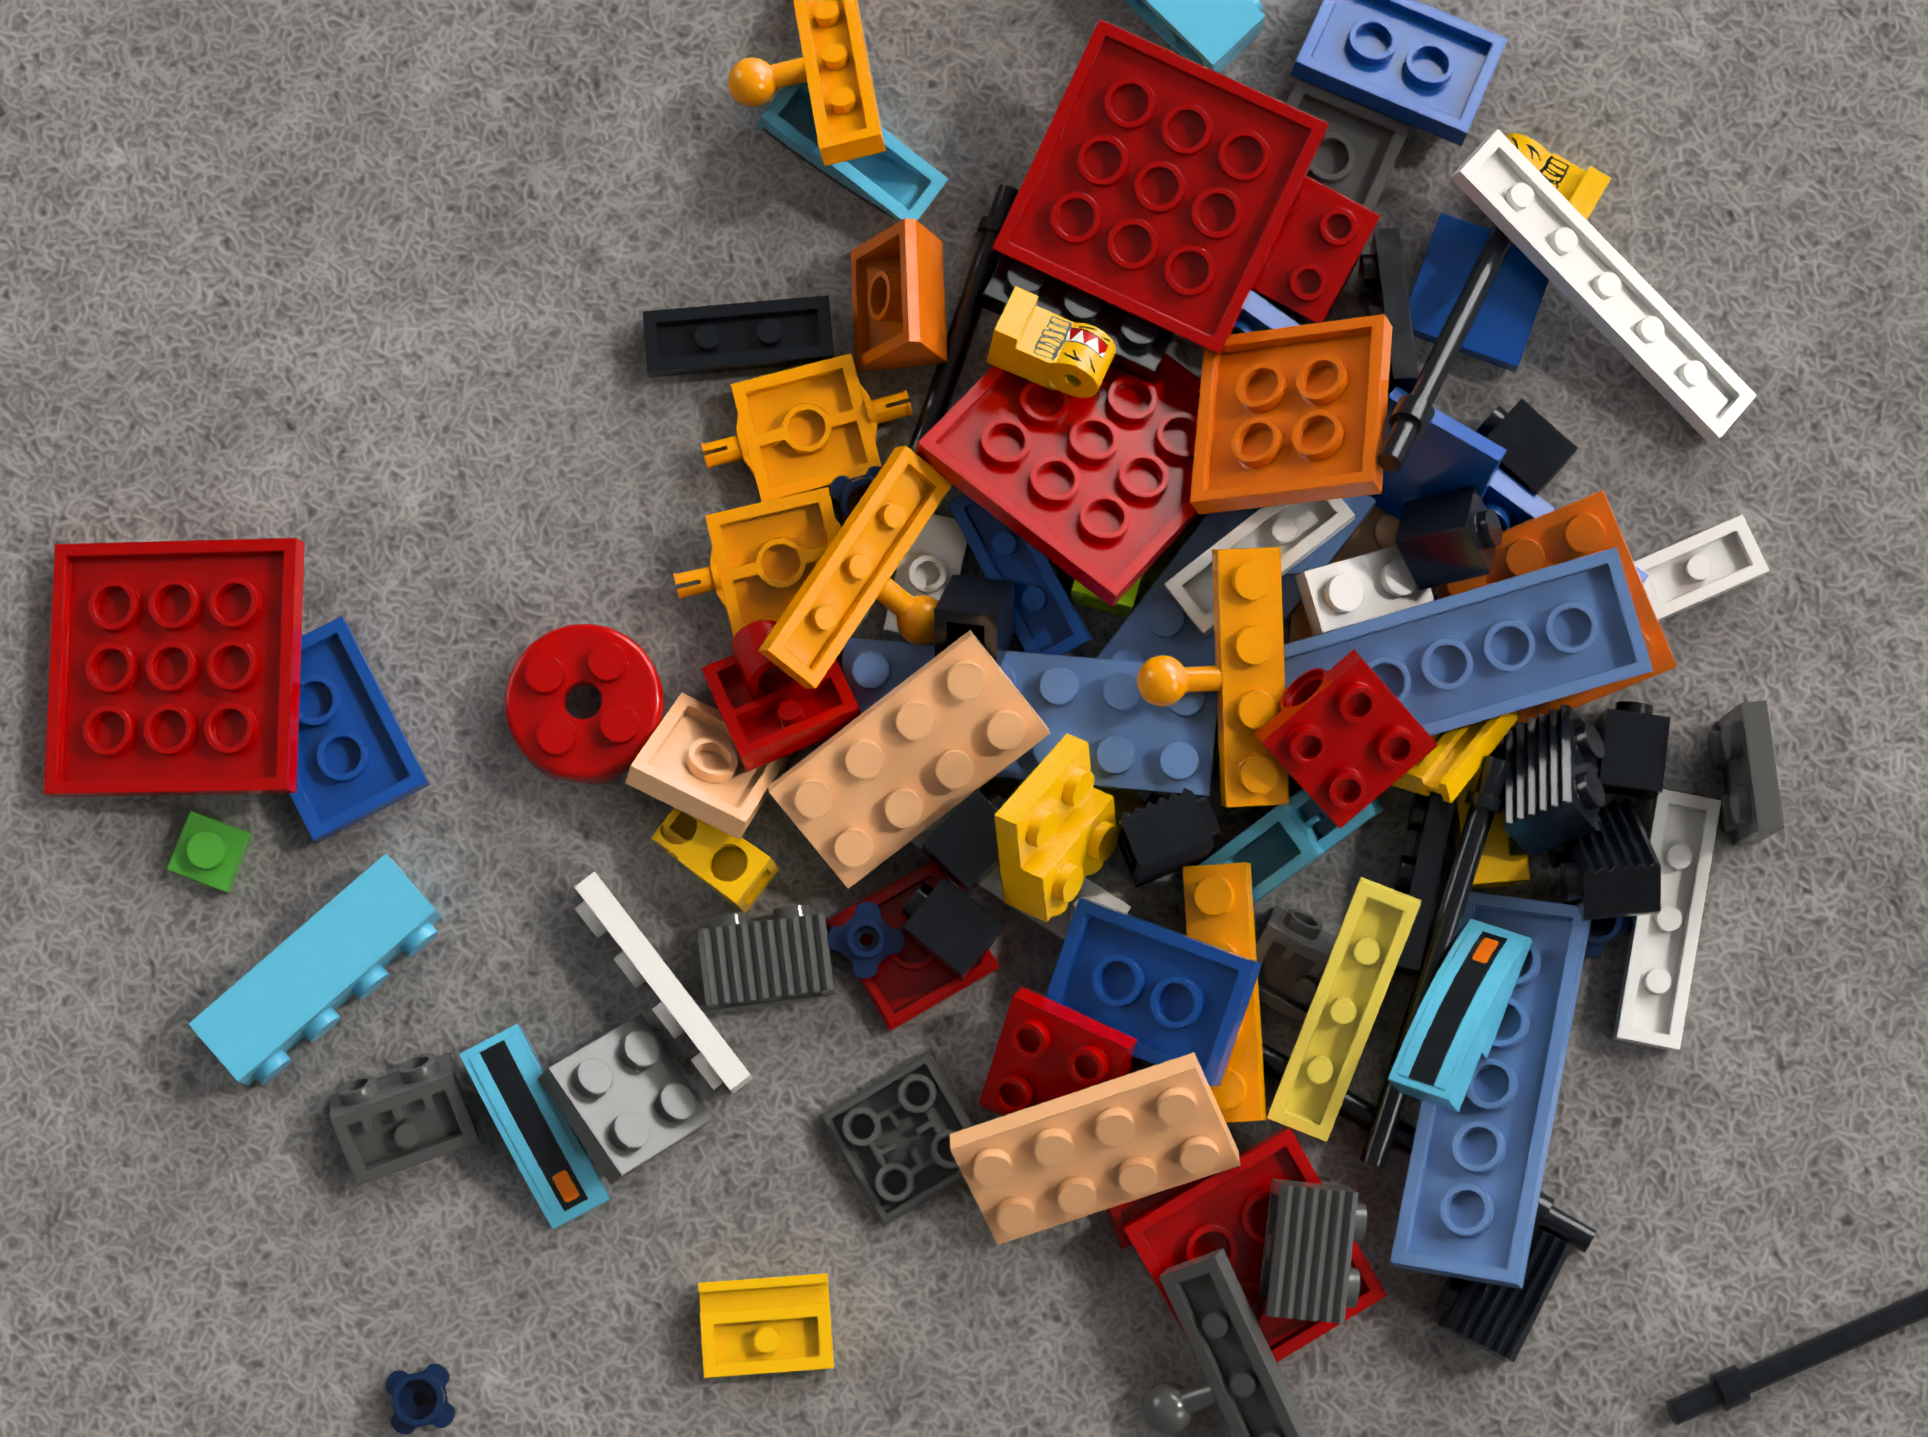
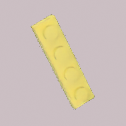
M1360 877L1269 1109L1267 1119L1325 1142L1328 1141L1420 908L1421 900Z

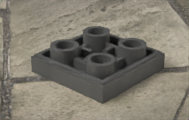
M929 1051L818 1116L883 1228L965 1179L950 1150V1134L973 1125Z

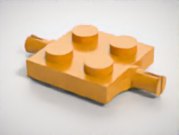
M849 353L730 384L738 412L737 435L708 443H701L707 469L744 459L745 465L755 477L761 502L825 487H828L830 490L832 481L840 475L853 478L865 474L871 466L882 467L876 446L877 424L907 416L911 417L913 412L907 390L870 400L869 394L859 383L852 354Z
M825 487L705 515L712 544L710 566L677 574L673 573L675 585L695 580L701 581L698 584L677 588L679 600L716 591L727 608L733 638L741 628L751 622L762 619L778 622L841 529V525L835 518L829 488Z

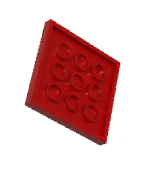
M1099 19L992 249L997 253L1021 262L1053 279L1081 290L1111 306L1139 317L1167 332L1221 356L1327 133L1329 123Z
M1166 353L1151 383L1113 366H1109L1098 392L1089 398H1078L1056 389L1053 391L993 365L917 443L915 453L932 466L942 477L1110 607H1113L1198 515L1190 503L1201 379Z
M298 538L55 544L44 794L52 797L296 793L305 543Z

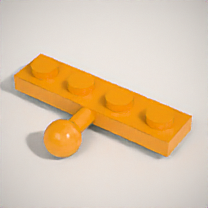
M793 0L803 57L772 65L756 57H748L738 61L728 74L727 85L731 96L743 106L759 107L766 104L773 97L776 89L808 82L818 145L824 166L885 152L886 148L858 0Z
M908 446L895 447L758 651L804 688L815 689L875 600H878L897 616L898 630L908 642L915 645L934 643V609L938 600L928 595L912 596L890 577L953 484L937 473L932 466Z
M1281 548L1212 549L1216 666L1184 667L1182 663L1171 656H1154L1140 667L1137 675V687L1141 696L1148 703L1159 707L1177 703L1185 693L1217 691L1220 806L1244 807L1289 804L1288 771L1269 752L1255 734L1282 711L1280 700L1285 692Z
M1240 862L1183 867L1187 936L1257 961L1251 863ZM1258 977L1220 1086H1210L1226 1123L1267 1120Z

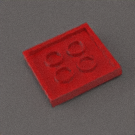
M1287 1126L1240 1153V1166L1198 1179L1121 1225L1187 1340L1188 1338L1159 1276L1167 1268L1223 1248L1276 1362L1281 1361L1340 1325L1333 1322L1270 1317L1258 1309L1257 1300L1261 1283L1260 1274L1262 1271L1271 1180L1281 1179L1322 1184L1293 1132ZM1353 1242L1350 1268H1357L1360 1273L1359 1298L1355 1308L1346 1307L1345 1321L1387 1296L1357 1242Z

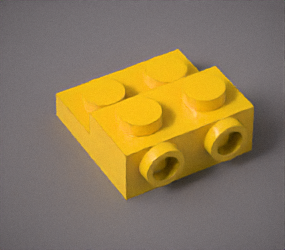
M1067 733L994 815L1004 903L1045 922H1048L1051 917L1062 914L1067 909L1069 902L1078 894L1084 878L1098 872L1102 868L1103 862L1111 856L1119 839V828L1116 826L1114 796L1093 788L1094 775L1091 772L1089 742Z

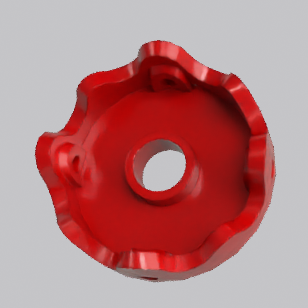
M590 623L567 625L549 631L538 638L519 656L508 677L504 695L505 718L511 736L523 755L543 774L555 780L598 785L610 782L630 769L631 764L663 719L665 693L656 667L646 652L629 636L610 627ZM579 686L594 687L602 696V704L599 711L587 719H578L571 716L566 708L569 694Z

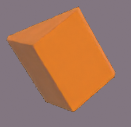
M904 218L851 250L854 365L856 371L888 370L948 363L943 242L916 219Z

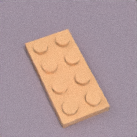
M969 630L768 786V792L849 889L965 800L976 789L978 790L1047 737L1050 731L972 631Z
M1194 1052L950 1134V1150L997 1245L1240 1166L1238 1148Z

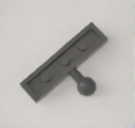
M1221 1248L1167 1268L1159 1276V1279L1207 1380L1186 1388L1178 1383L1169 1381L1154 1385L1146 1393L1142 1406L1144 1418L1149 1426L1163 1434H1174L1182 1431L1189 1425L1195 1412L1219 1405L1233 1437H1311L1224 1249Z

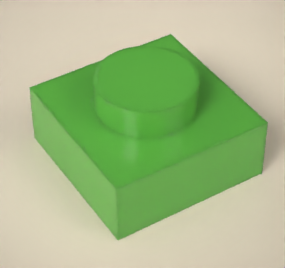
M190 811L167 870L229 894L253 835L247 831Z

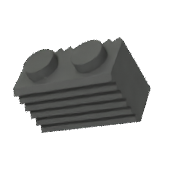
M792 905L773 909L774 920L749 923L748 913H730L710 917L711 928L697 930L705 1002L708 1010L835 994L825 914L812 915L811 905Z
M1281 1179L1271 1180L1262 1271L1260 1274L1261 1283L1257 1300L1258 1309L1266 1316L1344 1324L1346 1307H1356L1360 1291L1359 1270L1357 1268H1350L1353 1242H1363L1367 1226L1366 1204L1357 1203V1191L1349 1186Z

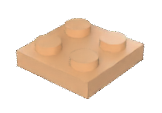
M681 693L631 764L625 784L740 840L769 795L768 786L782 775L792 753L746 772L719 710Z

